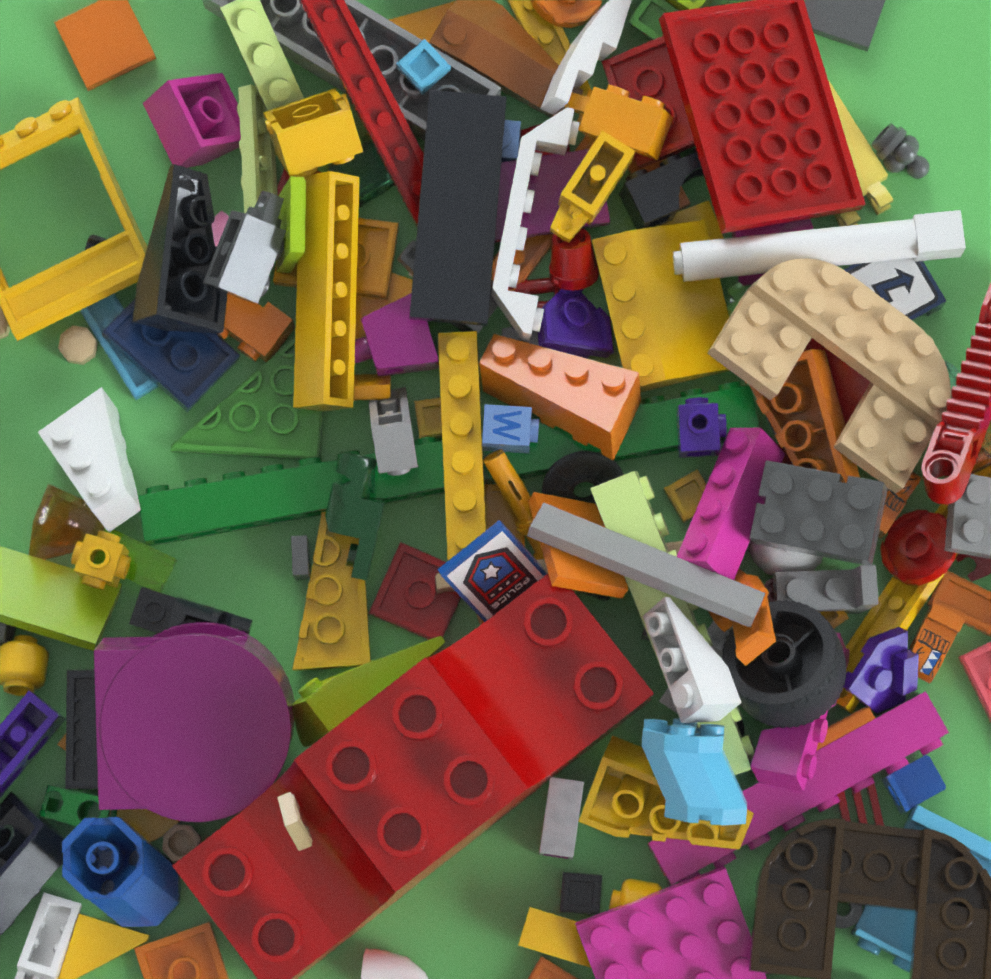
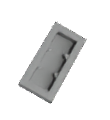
M860 565L851 570L775 572L772 574L774 602L778 600L795 601L809 605L810 608L812 607L818 612L845 611L846 614H860L879 604L876 565Z

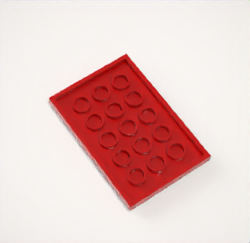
M753 0L663 13L659 18V23L721 234L859 211L866 205L804 0Z

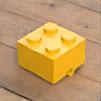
M335 88L263 112L266 129L271 137L275 153L289 176H309L314 174L318 167L329 163L335 165L344 164L354 159V155L363 152L346 94L340 95Z

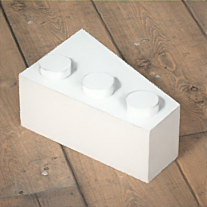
M101 387L38 431V433L91 511L106 530L111 532L138 513L141 507L132 469L129 466L126 455L127 447L120 429L119 412Z

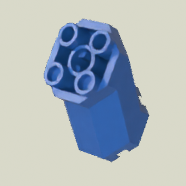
M84 818L62 841V877L85 899L90 900L122 927L159 926L180 904L181 881L179 874L172 867L174 863L122 818Z

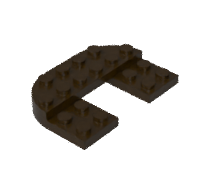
M836 818L808 823L783 838L768 854L759 871L754 891L756 892L749 971L809 979H831L837 905L839 902L915 912L909 979H991V877L986 868L983 869L978 860L969 852L970 849L955 838L935 830H915L856 823Z

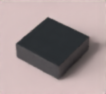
M563 872L560 912L599 914L602 875Z

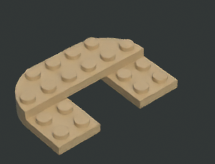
M805 258L788 260L774 266L747 289L707 354L766 398L772 400L778 395L810 339L816 340L870 381L868 388L836 441L834 448L875 479L884 482L886 487L896 494L907 483L932 438L937 424L940 421L942 422V413L946 412L947 400L951 399L950 378L940 351L935 345L934 340L915 322L854 276L836 265L817 259Z

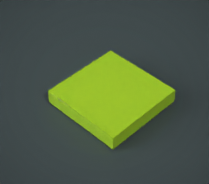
M290 176L279 194V197L284 198L278 218L282 220L280 228L286 230L283 239L284 250L276 263V272L290 273L305 253L306 180H304V177Z

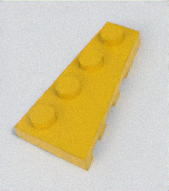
M326 512L321 513L312 571L292 668L293 671L358 667L371 662L366 580L351 577L353 567L346 566L351 543L359 544V538L330 532L326 522Z

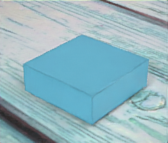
M426 39L421 41L396 63L397 69L422 95L451 71V66Z

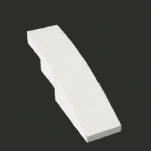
M609 0L591 17L570 45L553 75L540 109L555 115L569 102L573 86L579 88L593 75L597 60L603 61L617 49L632 0Z
M43 893L17 964L18 971L15 979H58L78 915L81 911V903Z

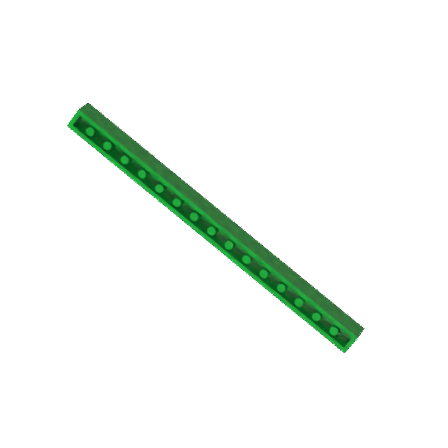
M729 382L719 385L718 391L703 394V390L697 388L681 392L680 398L665 400L664 395L642 399V405H639L614 461L620 462L678 451L676 411L678 405L685 404V400L689 398H708L709 403H718V414L726 415L727 434L730 428H759L752 389L749 385L741 387L740 382ZM535 417L532 419H539L538 443L530 442L529 453L505 452L520 479L546 475L555 462L568 454L579 451L601 453V450L589 443L585 446L573 440L572 434L557 426L551 428L541 423L540 417ZM424 437L414 440L418 467L410 468L408 473L392 476L388 475L387 472L379 473L376 463L375 493H370V497L384 500L385 504L445 493L443 442L437 441L436 437ZM720 437V443H724L726 437ZM359 450L346 451L360 455ZM483 451V459L494 451ZM375 453L363 455L376 459ZM337 454V460L322 462L321 457L307 458L299 461V467L284 469L283 464H274L260 468V474L246 476L245 471L230 472L222 475L223 480L210 483L207 482V478L191 479L184 482V487L169 490V485L152 486L146 488V494L138 495L144 542L148 546H155L321 516V513L327 510L332 484L338 481L346 483L350 479L336 471L339 454ZM483 462L484 484H496Z

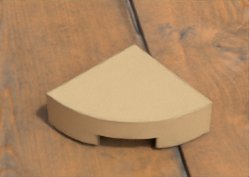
M289 792L277 797L285 828L297 849L301 851L312 846L313 841L309 828L305 827L301 819L300 806L294 794Z

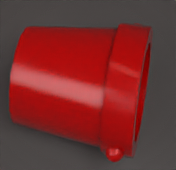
M581 229L569 243L557 235H553L549 277L551 283L556 287L575 291L592 286L597 281L599 268L594 256L590 234L585 229Z

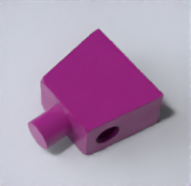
M411 293L361 318L366 336L355 339V364L373 359L378 376L439 368L438 356L427 321L409 319Z

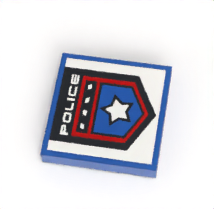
M500 520L438 569L444 580L484 622L547 574L546 570Z

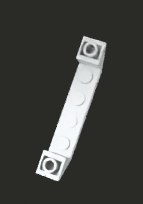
M565 108L521 137L491 296L521 340L530 341L532 331L540 332L544 309L537 308L539 296L509 291L508 287L516 288L520 265L513 264L515 250L523 251L528 228L520 227L523 212L531 213L535 193L534 190L527 189L530 175L538 176L542 153H537L535 150L565 155L567 145H575L579 122L572 121L573 108Z

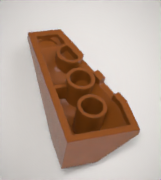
M456 0L445 13L429 44L501 87V92L550 118L553 117V114L540 108L559 65L501 4L493 0ZM573 86V93L583 94V90L580 87L576 88ZM565 107L561 108L556 114L564 110Z

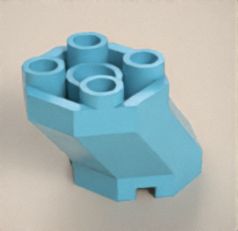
M674 718L673 725H668V721L644 719L642 748L665 798L664 817L688 823H698L699 820L710 821L711 825L746 824L747 801L723 750V725L701 724V728H697V722L681 723L680 718Z

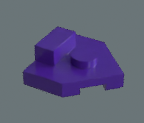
M561 289L542 307L544 312L540 332H538L539 346L586 359L589 356L608 358L614 353L610 317L601 307L596 308L582 293L584 289L575 291Z
M897 627L870 637L861 650L864 656L853 673L849 671L846 673L845 685L843 686L847 692L860 700V703L865 707L867 706V708L870 707L871 711L875 713L906 702V694L917 690L919 659L918 654L908 650V631Z

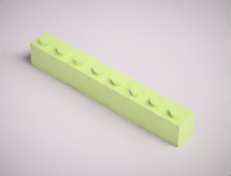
M633 471L590 488L607 529L677 557L676 549L669 552L664 540V536L669 535V530L662 513L654 514L649 502L650 499L655 498L647 476L640 478L638 471ZM625 577L654 652L655 649L647 631L643 615L664 597H670L709 645L713 646L705 623L698 626L693 610L698 609V606ZM738 706L719 721L697 722V728H701V724L724 726L723 750L735 775L751 769V759H753L755 753L750 736L742 737L737 725L738 721L743 720Z

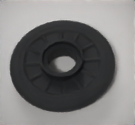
M594 451L574 452L562 457L551 466L544 477L542 493L596 504L593 494L579 497L573 493L574 488L582 482H589L597 486L623 476L624 473L614 460L603 456L602 453Z

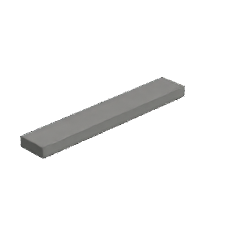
M546 503L542 504L528 531L527 536L750 628L765 596L764 592Z

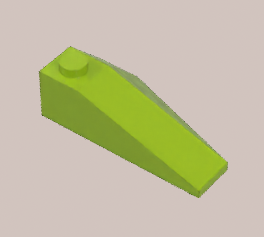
M441 636L432 638L321 681L316 677L306 683L298 691L301 697L292 704L299 741L304 747L313 745L423 658L433 654L445 643L444 639Z

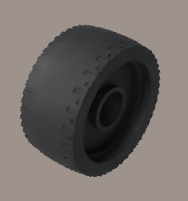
M788 600L769 602L776 642L745 666L736 657V642L732 628L726 637V642H724L722 660L728 666L741 700L739 705L751 717L768 726L772 725L773 727L781 728L799 727V725H806L815 719H819L839 699L846 679L845 655L835 630L820 612L801 602L797 603Z

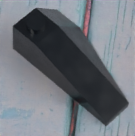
M175 164L169 168L137 282L132 322L165 331L222 333L224 330L227 293L203 283L217 248L214 243L211 225L215 217L208 175Z

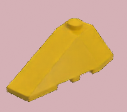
M612 735L601 759L578 822L615 837L629 838L630 834L652 836L653 841L665 842L666 838L689 840L692 845L740 849L753 818V812L747 809L746 824L711 825L710 821L699 820L698 823H688L664 817L665 798L643 748Z

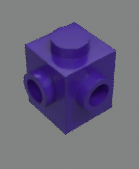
M708 398L686 399L685 404L678 405L676 411L679 458L718 456L720 452V437H726L727 434L726 415L718 414V403H709Z

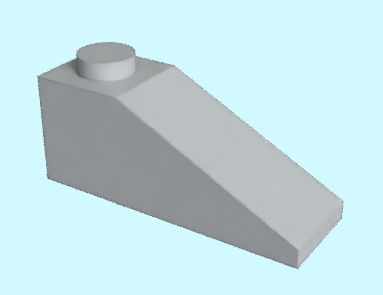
M406 387L391 389V398L369 400L371 430L378 472H387L388 475L396 476L408 473L410 468L418 467Z

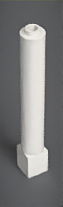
M961 210L916 214L912 219L684 242L680 243V251H673V264L675 275L682 274L683 281L686 282L764 274L774 266L793 259H817L841 266L914 258V262L961 257L966 246Z

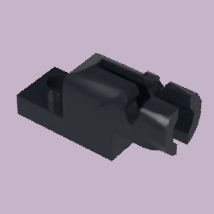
M141 587L129 625L158 634L177 625L208 622L227 625L249 634L253 620L184 598H175Z

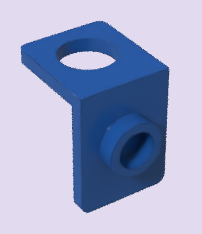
M924 755L881 779L900 814L911 810L914 806L946 789L944 781L928 755Z

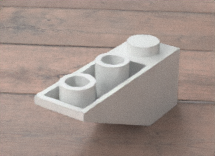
M664 597L643 615L647 631L681 723L719 721L741 704L728 666L670 597Z

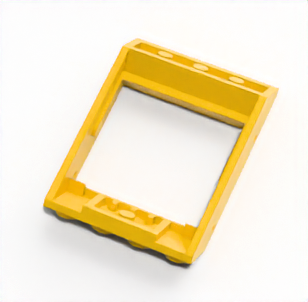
M78 97L71 101L63 100L57 102L47 113L37 118H25L13 130L0 135V170L66 137L70 139L82 133L99 170L100 178L125 231L12 287H9L0 267V306L17 341L138 282L146 254L147 245Z

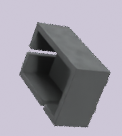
M766 460L759 490V496L765 504L757 503L750 539L757 545L872 566L888 488L881 481L848 475L847 483H845L841 474Z

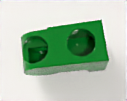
M47 785L39 816L76 827L84 818L117 817L118 809L99 810L98 796Z

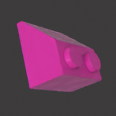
M223 73L168 80L143 102L145 110L172 165L175 164L185 168L201 166L239 148L241 135L240 118L237 113L238 103Z

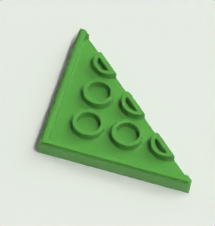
M295 337L277 351V354L260 369L258 368L236 387V390L220 404H217L179 440L171 444V452L299 460L320 457L323 411L293 408Z

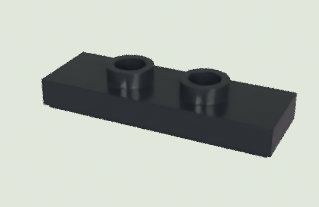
M67 670L65 789H98L94 670Z

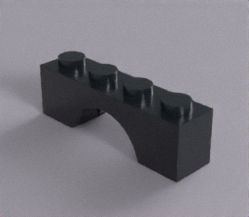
M696 147L693 149V154L681 158L680 154L673 155L663 160L659 164L660 168L647 172L646 169H640L625 178L626 182L619 196L636 229L656 227L673 220L680 209L679 193L681 186L691 179L704 176Z

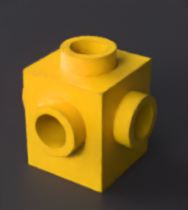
M99 530L97 536L86 533L84 541L76 543L71 564H75L74 571L83 578L82 584L104 590L105 585L117 588L120 578H126L131 564V557L128 556L129 550L123 544H120L121 537ZM97 551L105 553V560L101 564L93 563Z

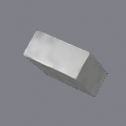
M550 777L539 855L573 859L584 782Z

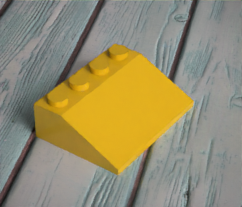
M705 219L629 230L592 240L622 368L639 372L641 392L730 371L707 354L729 319L720 278L684 282L682 274L675 275L673 251H680V243L710 240Z

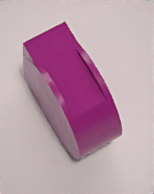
M196 622L171 627L153 637H106L94 649L99 810L148 809L173 820L208 822L223 819L244 810L274 783L285 763L293 738L295 721L292 704L295 700L292 687L283 667L276 657L257 639L227 625Z

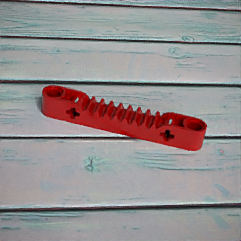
M991 282L982 303L979 322L975 326V336H971L970 348L966 349V360H962L961 373H957L956 386H952L951 399L947 400L946 412L942 413V422L940 421L937 424L922 462L921 471L927 496L938 504H951L962 497L991 421ZM941 476H949L944 479H937Z

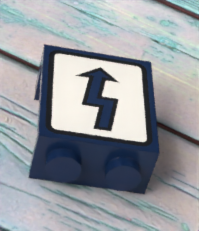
M914 258L853 264L843 269L911 320L925 313L929 316L939 311L946 303V299L924 261L914 262Z

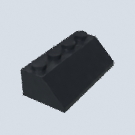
M12 791L0 804V936L14 923L16 917L30 900L40 892L42 886L57 868L63 865L62 841L65 837Z

